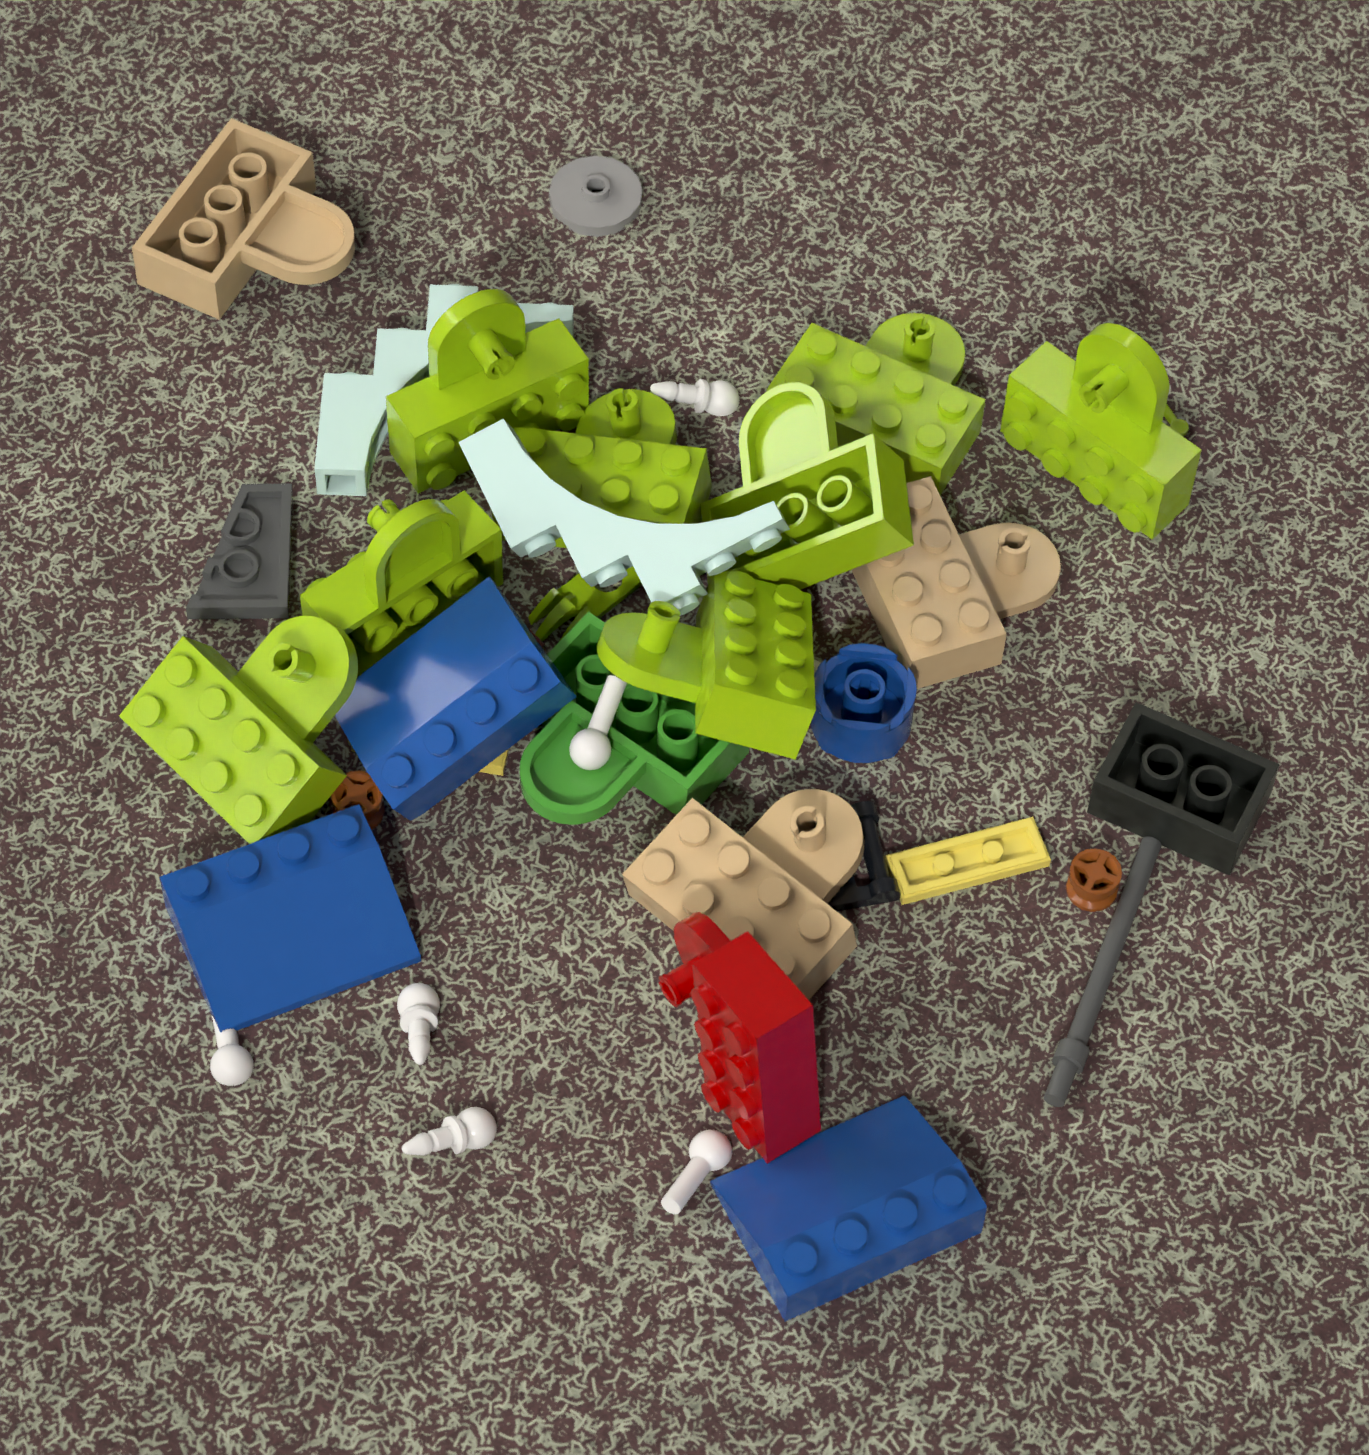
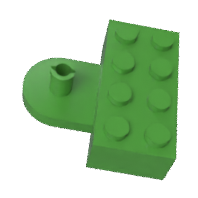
M587 612L547 654L577 697L542 723L545 727L533 738L523 752L520 761V786L526 802L536 813L545 819L567 825L584 824L601 818L614 808L633 786L675 815L692 798L702 805L749 753V747L695 734V703L640 689L627 683L607 734L611 743V755L607 763L596 770H585L573 762L569 751L571 740L579 731L588 728L607 676H615L603 665L597 653V643L605 622Z

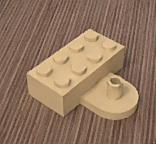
M231 118L133 245L132 253L137 284L220 320L257 269L283 281L299 285L318 284L338 276L348 267L354 256L355 237L353 224L340 207L312 195L316 190L313 152Z
M931 476L906 483L914 546L852 569L853 575L887 648L897 655V660L907 670L908 667L910 668L916 680V689L1000 665L1006 640V631L1000 619L1035 609L1045 603L1056 590L1061 570L1060 557L1053 543L1044 534L1032 527L1019 523H997L958 534Z
M804 789L785 795L776 801L743 837L692 798L622 874L628 894L673 931L676 923L695 912H701L708 916L730 940L748 931L808 1000L857 947L853 924L827 903L852 877L860 865L864 852L862 825L857 813L847 801L825 790Z

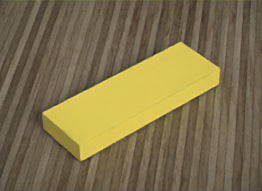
M1033 817L885 856L890 876L897 880L902 905L1048 867L1051 862Z

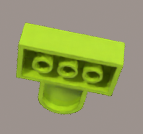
M487 289L470 294L447 309L437 320L428 338L429 377L386 396L390 453L419 494L429 488L434 490L443 489L449 486L456 476L471 470L459 442L502 419L513 429L514 426L552 431L558 429L564 431L571 430L578 426L580 417L585 415L584 411L589 406V358L560 318L526 333L525 315L508 292L500 289Z
M923 313L901 314L888 319L876 329L865 346L811 323L766 389L767 392L778 385L788 382H800L810 385L830 403L833 409L838 447L874 433L904 460L906 483L931 476L940 495L981 432L986 400L954 386L961 376L964 366L965 347L963 340L949 323L938 317Z
M1114 323L1100 324L1080 342L1076 361L1046 341L1009 375L1000 431L1013 448L1020 451L1026 449L1041 460L1043 467L1052 476L1057 478L1064 476L1079 487L1081 494L1088 502L1094 505L1103 504L1118 515L1119 521L1126 529L1134 533L1142 532L1152 540L1189 505L1202 449L1162 422L1169 394V378L1159 356L1135 332Z
M788 382L778 385L765 392L754 402L746 413L739 432L743 486L700 504L703 523L734 517L774 501L790 529L780 534L782 539L774 546L761 552H754L752 548L735 557L736 563L726 571H741L749 574L754 579L776 585L789 584L800 590L914 546L904 460L874 433L838 447L835 416L830 403L813 387L800 382ZM707 573V582L709 583L711 576Z
M616 389L596 399L585 409V415L580 417L575 433L514 426V431L539 468L551 480L580 500L617 516L656 524L702 523L700 504L708 501L712 489L707 449L676 445L677 430L673 411L659 396L643 390ZM491 510V514H492L493 521L499 526V524H498V522H497V520H496V518H495V516H494V514H493V512H492V510ZM502 532V540L507 541ZM562 537L555 540V547L567 548Z
M465 490L449 500H421L401 511L390 499L382 501V506L387 510V513L377 504L367 517V523L377 531L367 550L353 556L346 566L327 578L315 580L307 587L305 592L300 594L302 616H315L334 623L349 636L358 658L357 677L489 576L498 587L503 584L502 530Z
M724 571L711 576L706 588L708 594L703 596L696 614V627L680 623V611L672 604L664 601L651 602L648 607V614L622 613L606 621L597 643V653L603 665L616 677L640 689L695 703V734L796 760L816 711L810 593L802 592L793 585H776L754 579L749 574L741 571Z
M307 615L293 617L277 625L239 672L212 646L182 636L119 717L232 828L251 844L309 823L346 778L347 775L313 742L345 704L354 689L358 674L357 653L351 639L339 626L319 617Z

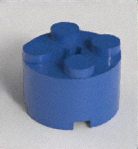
M859 643L839 649V654L828 661L825 659L818 666L814 675L816 711L810 723L812 732L822 750L845 761L872 763L892 758L905 744L911 732L917 688L914 674L909 667L907 670L897 660V655L885 647Z

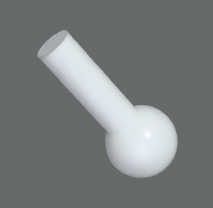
M607 676L588 728L579 731L571 740L569 747L570 756L573 762L582 769H599L610 758L611 743L607 734L627 685L626 682L616 676Z
M213 1019L218 1050L211 1058V1074L217 1082L223 1085L235 1086L242 1084L253 1072V1058L247 1049L239 1045L235 1029H227L220 1033Z
M704 1130L692 1139L689 1146L690 1162L661 1200V1205L667 1212L679 1214L710 1171L720 1170L729 1163L732 1157V1145L723 1133L717 1130Z

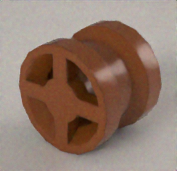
M359 770L345 773L347 775L346 778L331 795L333 813L350 808L351 805L359 804L363 808V814L371 830L376 828L382 822L385 814L383 794L368 772Z
M1094 848L1078 853L1072 860L1066 884L1068 898L1075 906L1089 912L1103 911L1109 908L1117 897L1122 877L1121 864L1114 855L1105 850ZM1095 884L1101 885L1098 888H1093Z

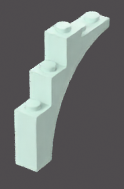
M459 284L430 285L426 330L377 328L373 375H361L353 372L342 374L324 373L315 459L317 494L367 496L373 464L388 435L386 396L429 377L428 338L433 326L453 304L470 294L478 292V286H462ZM517 303L525 315L526 333L560 318L573 336V305Z
M504 419L459 442L510 548L518 556L523 557L527 554L530 558L540 556L556 546L555 540L562 537L582 579L591 587L597 584L600 587L613 585L625 578L628 574L626 569L633 566L650 601L670 603L680 611V616L695 609L700 604L698 599L708 594L700 575L707 572L709 576H714L728 570L736 563L735 557L752 548L754 552L764 551L777 544L782 539L780 534L790 529L774 501L734 517L698 524H656L617 516L580 500L551 480L533 461L514 429Z

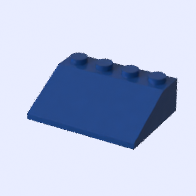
M489 576L358 676L350 697L335 717L365 770L393 810L411 821L436 805L571 702L577 695Z
M359 804L159 877L166 910L220 1033L227 1029L241 1030L421 962L419 949L381 850Z
M905 1095L811 1136L768 1164L761 1158L710 1181L714 1192L784 1321L790 1320L982 1233L987 1205L962 1162Z

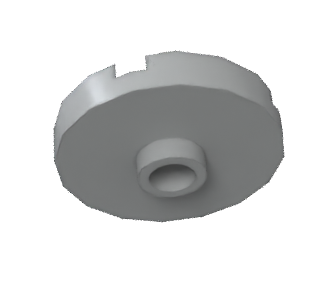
M589 156L577 158L559 169L551 181L549 203L553 216L559 222L561 221L569 226V230L580 235L599 237L615 234L623 230L625 225L629 224L632 219L633 221L640 213L643 191L639 177L628 165L614 158Z

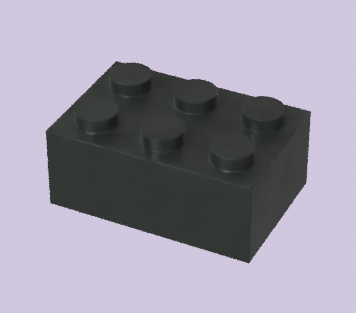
M1136 702L1094 779L1087 813L1141 837L1149 836L1156 838L1161 842L1162 846L1230 876L1271 795L1280 764Z

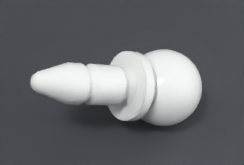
M699 379L695 385L666 381L654 383L650 387L652 393L665 400H676V402L685 404L694 403L695 413H702L706 410L715 416H726L733 413L739 406L737 389L731 383L723 380L713 381L709 384L707 380Z
M414 983L401 991L397 1000V1009L400 1014V1026L404 1032H408L409 1052L415 1063L422 1065L430 1052V1031H434L438 1025L437 1014L440 1009V1000L436 991L429 985Z
M470 1107L460 1112L457 1117L449 1116L444 1118L442 1127L430 1130L427 1133L417 1134L402 1146V1152L407 1155H427L432 1151L437 1152L451 1147L455 1154L464 1152L466 1148L481 1149L488 1146L494 1140L497 1132L496 1121L487 1110L480 1107Z

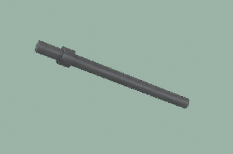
M1147 836L1141 840L1068 1035L1059 1041L1053 1056L1052 1063L1055 1069L1044 1095V1100L1054 1107L1064 1106L1076 1073H1082L1090 1053L1087 1043L1162 847L1161 842L1156 838Z

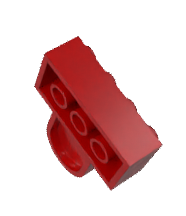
M695 912L674 926V939L683 964L667 974L660 975L658 977L660 980L659 985L667 1000L674 1007L682 1005V1002L692 997L697 1007L698 1020L694 1023V1027L701 1043V1052L698 1053V1060L704 1071L705 1083L701 1084L702 1093L715 1112L719 1113L723 1110L730 1118L733 1130L741 1144L748 1150L754 1147L768 1164L821 1131L813 1005L748 931L730 940L708 916L701 912Z

